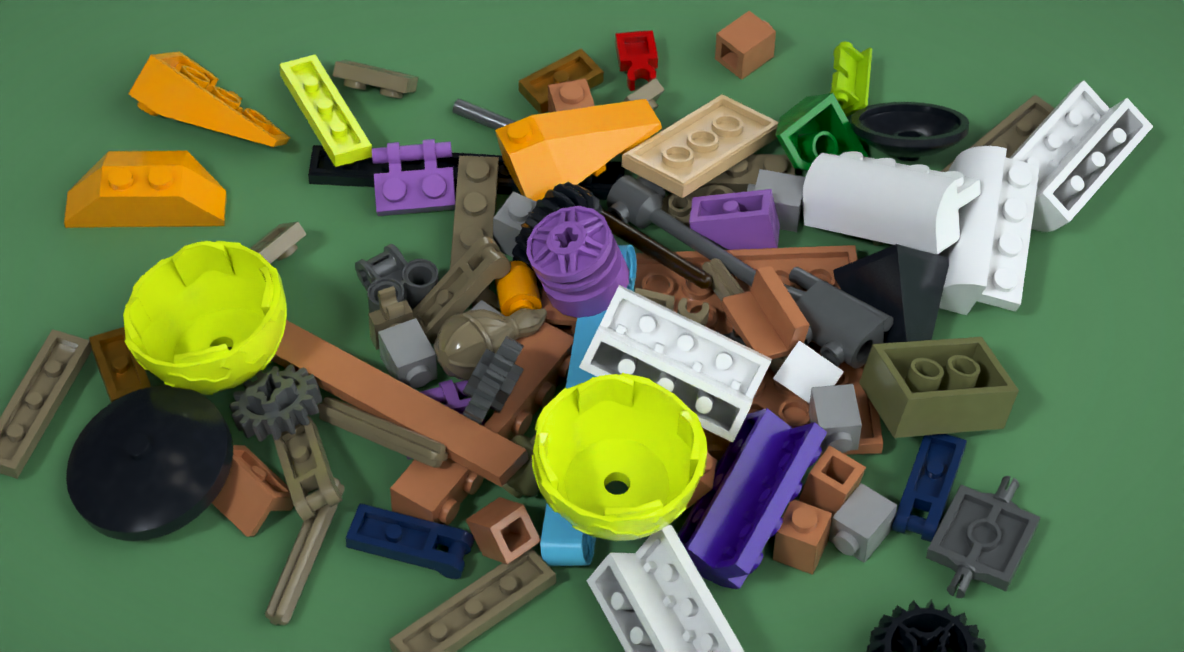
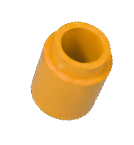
M510 261L511 268L508 274L503 278L495 279L501 313L504 316H510L522 308L541 309L542 303L534 271L525 262Z

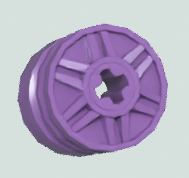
M582 206L561 208L542 219L534 227L527 240L526 254L531 266L536 272L552 306L563 315L581 318L595 316L606 311L618 286L621 285L627 288L629 284V268L605 217L594 209Z

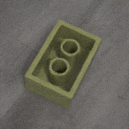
M982 337L873 344L859 382L894 438L1004 429L1019 392Z

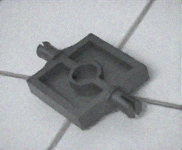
M1004 476L1002 478V482L995 494L981 493L960 485L928 547L927 559L949 567L956 572L950 585L947 587L948 593L954 596L958 588L956 598H963L965 596V592L972 579L980 580L1007 592L1039 526V516L1020 509L1011 501L1019 487V482L1015 478L1012 479L1009 485L1011 476Z

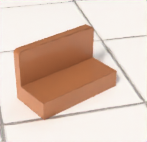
M772 265L757 268L750 291L724 297L721 303L723 310L745 345L772 360L788 356L798 341L802 343L805 341L810 324Z
M233 445V459L229 475L212 504L245 536L254 537L270 511H290L294 504L288 486L245 445Z

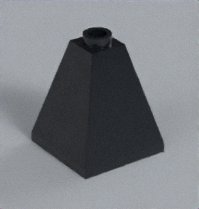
M895 244L833 270L834 278L841 290L893 317L892 327L888 331H884L883 343L932 340L949 267L948 257Z

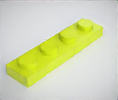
M316 54L281 63V78L334 166L338 167L371 158L372 145Z

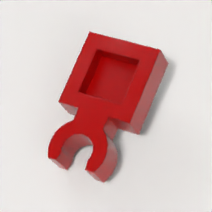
M653 30L615 33V46L620 72L627 71V87L630 91H635V81L637 79H645L650 82L656 78L655 69H658V54Z

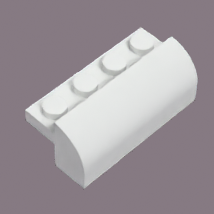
M1083 80L1075 85L1010 157V159L1040 167L1031 229L1051 232L1069 223L1152 129V124L1128 98L1109 108Z
M998 146L969 148L961 152L949 168V171L961 172L965 177L980 179L981 194L958 209L959 240L939 254H936L948 257L949 263L939 306L941 309L967 315L976 301L1015 312L1021 305L1040 167L1007 158V148Z
M857 151L845 152L840 156L821 153L811 164L804 181L802 192L804 225L939 254L959 240L958 209L981 194L980 179L965 177L963 173L958 171L940 172L930 170L928 166L922 164L911 166L896 163L892 158L875 159L865 157Z
M619 285L579 368L595 376L621 375L626 373L650 378L651 381L674 393L687 407L696 413L702 428L734 442L772 359Z
M668 525L658 532L651 534L636 553L610 552L587 579L592 592L625 652H745L672 525Z

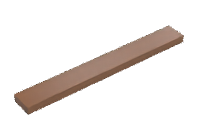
M286 320L284 335L271 361L284 368L288 365H293L295 371L303 367L306 368L309 375H314L320 388L358 409L444 444L445 452L448 453L449 459L500 487L529 460L527 449Z

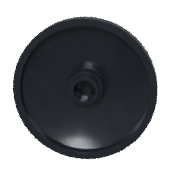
M160 385L128 393L113 401L96 414L77 438L71 450L66 471V482L70 499L84 520L99 533L108 537L125 541H142L170 534L189 524L203 513L223 488L233 459V440L229 426L216 406L207 397L194 390Z

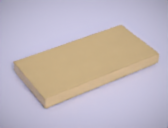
M722 94L623 154L621 167L684 198L777 139L776 131L779 122Z

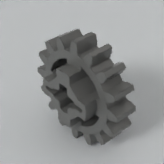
M506 336L497 353L489 349L485 350L462 392L471 397L463 413L464 416L481 425L490 408L498 413L501 412L524 370L515 364L524 345Z
M288 365L284 371H279L278 367L274 366L269 372H258L256 374L257 380L254 382H244L245 390L234 392L235 402L229 404L232 411L231 416L238 431H243L246 438L256 434L258 441H263L270 434L273 435L275 440H279L281 432L288 431V433L293 435L296 433V425H308L310 422L307 416L318 414L317 404L322 402L323 399L313 374L309 375L304 367L295 371L293 365Z

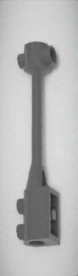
M631 175L621 177L612 186L607 197V212L626 224L630 222L640 229H644L654 223L709 260L714 258L720 259L732 275L752 286L756 273L755 269L661 210L663 199L665 198L664 188L643 177L635 179ZM819 280L806 292L784 284L810 324L804 344L808 345L813 341L822 347L820 349L821 356L837 367L845 362L855 369L860 368L867 362L872 345L883 343L884 320L824 281Z

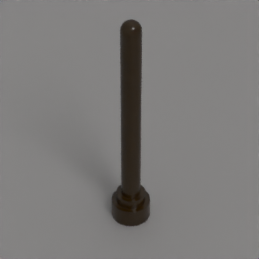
M602 209L601 215L605 217L612 234L701 289H707L712 285L710 274Z

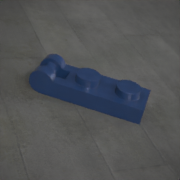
M947 434L924 435L894 519L893 531L905 534L907 530L922 535V540L932 541L939 528L966 449L967 440ZM913 508L929 512L927 519L913 515Z
M361 503L346 535L347 548L436 570L449 579H459L466 565L463 560L464 555L470 553L475 541L474 536L463 529ZM438 544L447 546L449 548L448 552L436 550Z

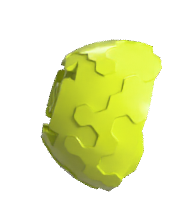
M201 241L186 245L173 256L160 260L143 274L133 286V291L123 313L126 339L124 342L136 361L145 370L150 371L164 381L166 385L194 390L202 395H213V393L237 387L267 367L275 356L284 335L287 304L280 275L277 269L261 254L241 245V243Z
M626 373L593 377L568 389L564 388L543 408L537 418L532 468L539 490L554 512L559 513L573 525L572 528L591 537L612 541H629L658 532L670 525L687 509L686 505L692 498L697 484L705 472L707 440L697 414L687 407L674 393L651 381L650 378ZM612 481H621L629 489L623 494L615 495L608 492L605 486Z

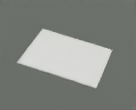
M798 341L773 379L810 403L811 387L833 386L844 371L801 341Z

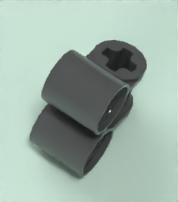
M394 244L385 246L384 252L367 261L361 259L355 262L358 278L368 291L369 313L380 309L378 291L394 286L398 303L407 300L413 310L439 282L438 269L434 263L426 259H415L407 262Z

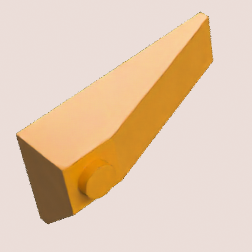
M180 51L150 55L128 93L139 101L137 106L141 110L152 116H164L271 147L285 145L290 139L288 135L261 113L250 108L244 110L240 107L242 98L233 91L228 92L225 89L216 87L215 85L219 79Z
M640 99L531 115L498 128L495 132L503 162L521 195L537 202V200L544 198L548 190H553L559 183L570 182L578 185L591 174L597 177L607 170L606 163L618 154H625L662 129V125L648 101Z

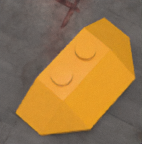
M108 151L68 191L64 225L65 228L225 226L227 194L226 190L188 151Z

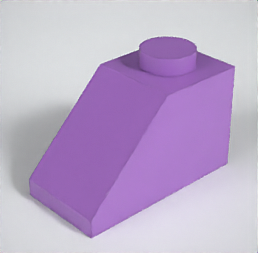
M771 189L693 197L689 220L692 230L728 250L778 248L780 223Z

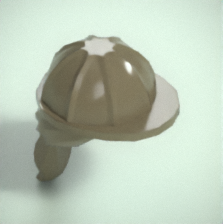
M522 308L506 317L485 309L456 313L442 324L437 339L434 342L437 362L447 375L462 381L469 380L486 349L497 353L506 336L516 341L518 338L529 337L535 334L543 325L547 311L544 308Z

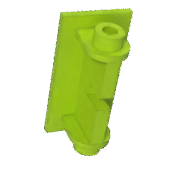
M843 41L835 47L833 52V68L837 72L833 73L830 93H834L843 112L848 117L857 110L868 106L873 49L869 47L862 52H858L850 42Z

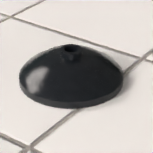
M888 102L870 105L857 110L851 117V129L862 141L883 153L897 156V159L902 161H916L920 157L937 154L959 143L969 132V120L962 113L940 105L919 102Z

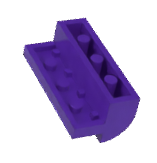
M768 408L747 414L734 442L729 443L716 466L713 489L695 503L678 533L680 541L702 578L722 587L731 589L741 588L746 577L760 565L763 559L762 550L768 539L774 536L783 523L781 515L786 506L801 491L803 486L801 479L807 468L812 466L822 452L820 445L827 431L815 422L792 428Z

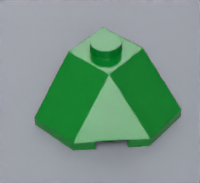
M834 93L805 97L779 119L776 137L794 169L808 172L813 161L821 153L840 156L845 152L857 151L862 153L863 156L868 157L857 135L851 129V124Z

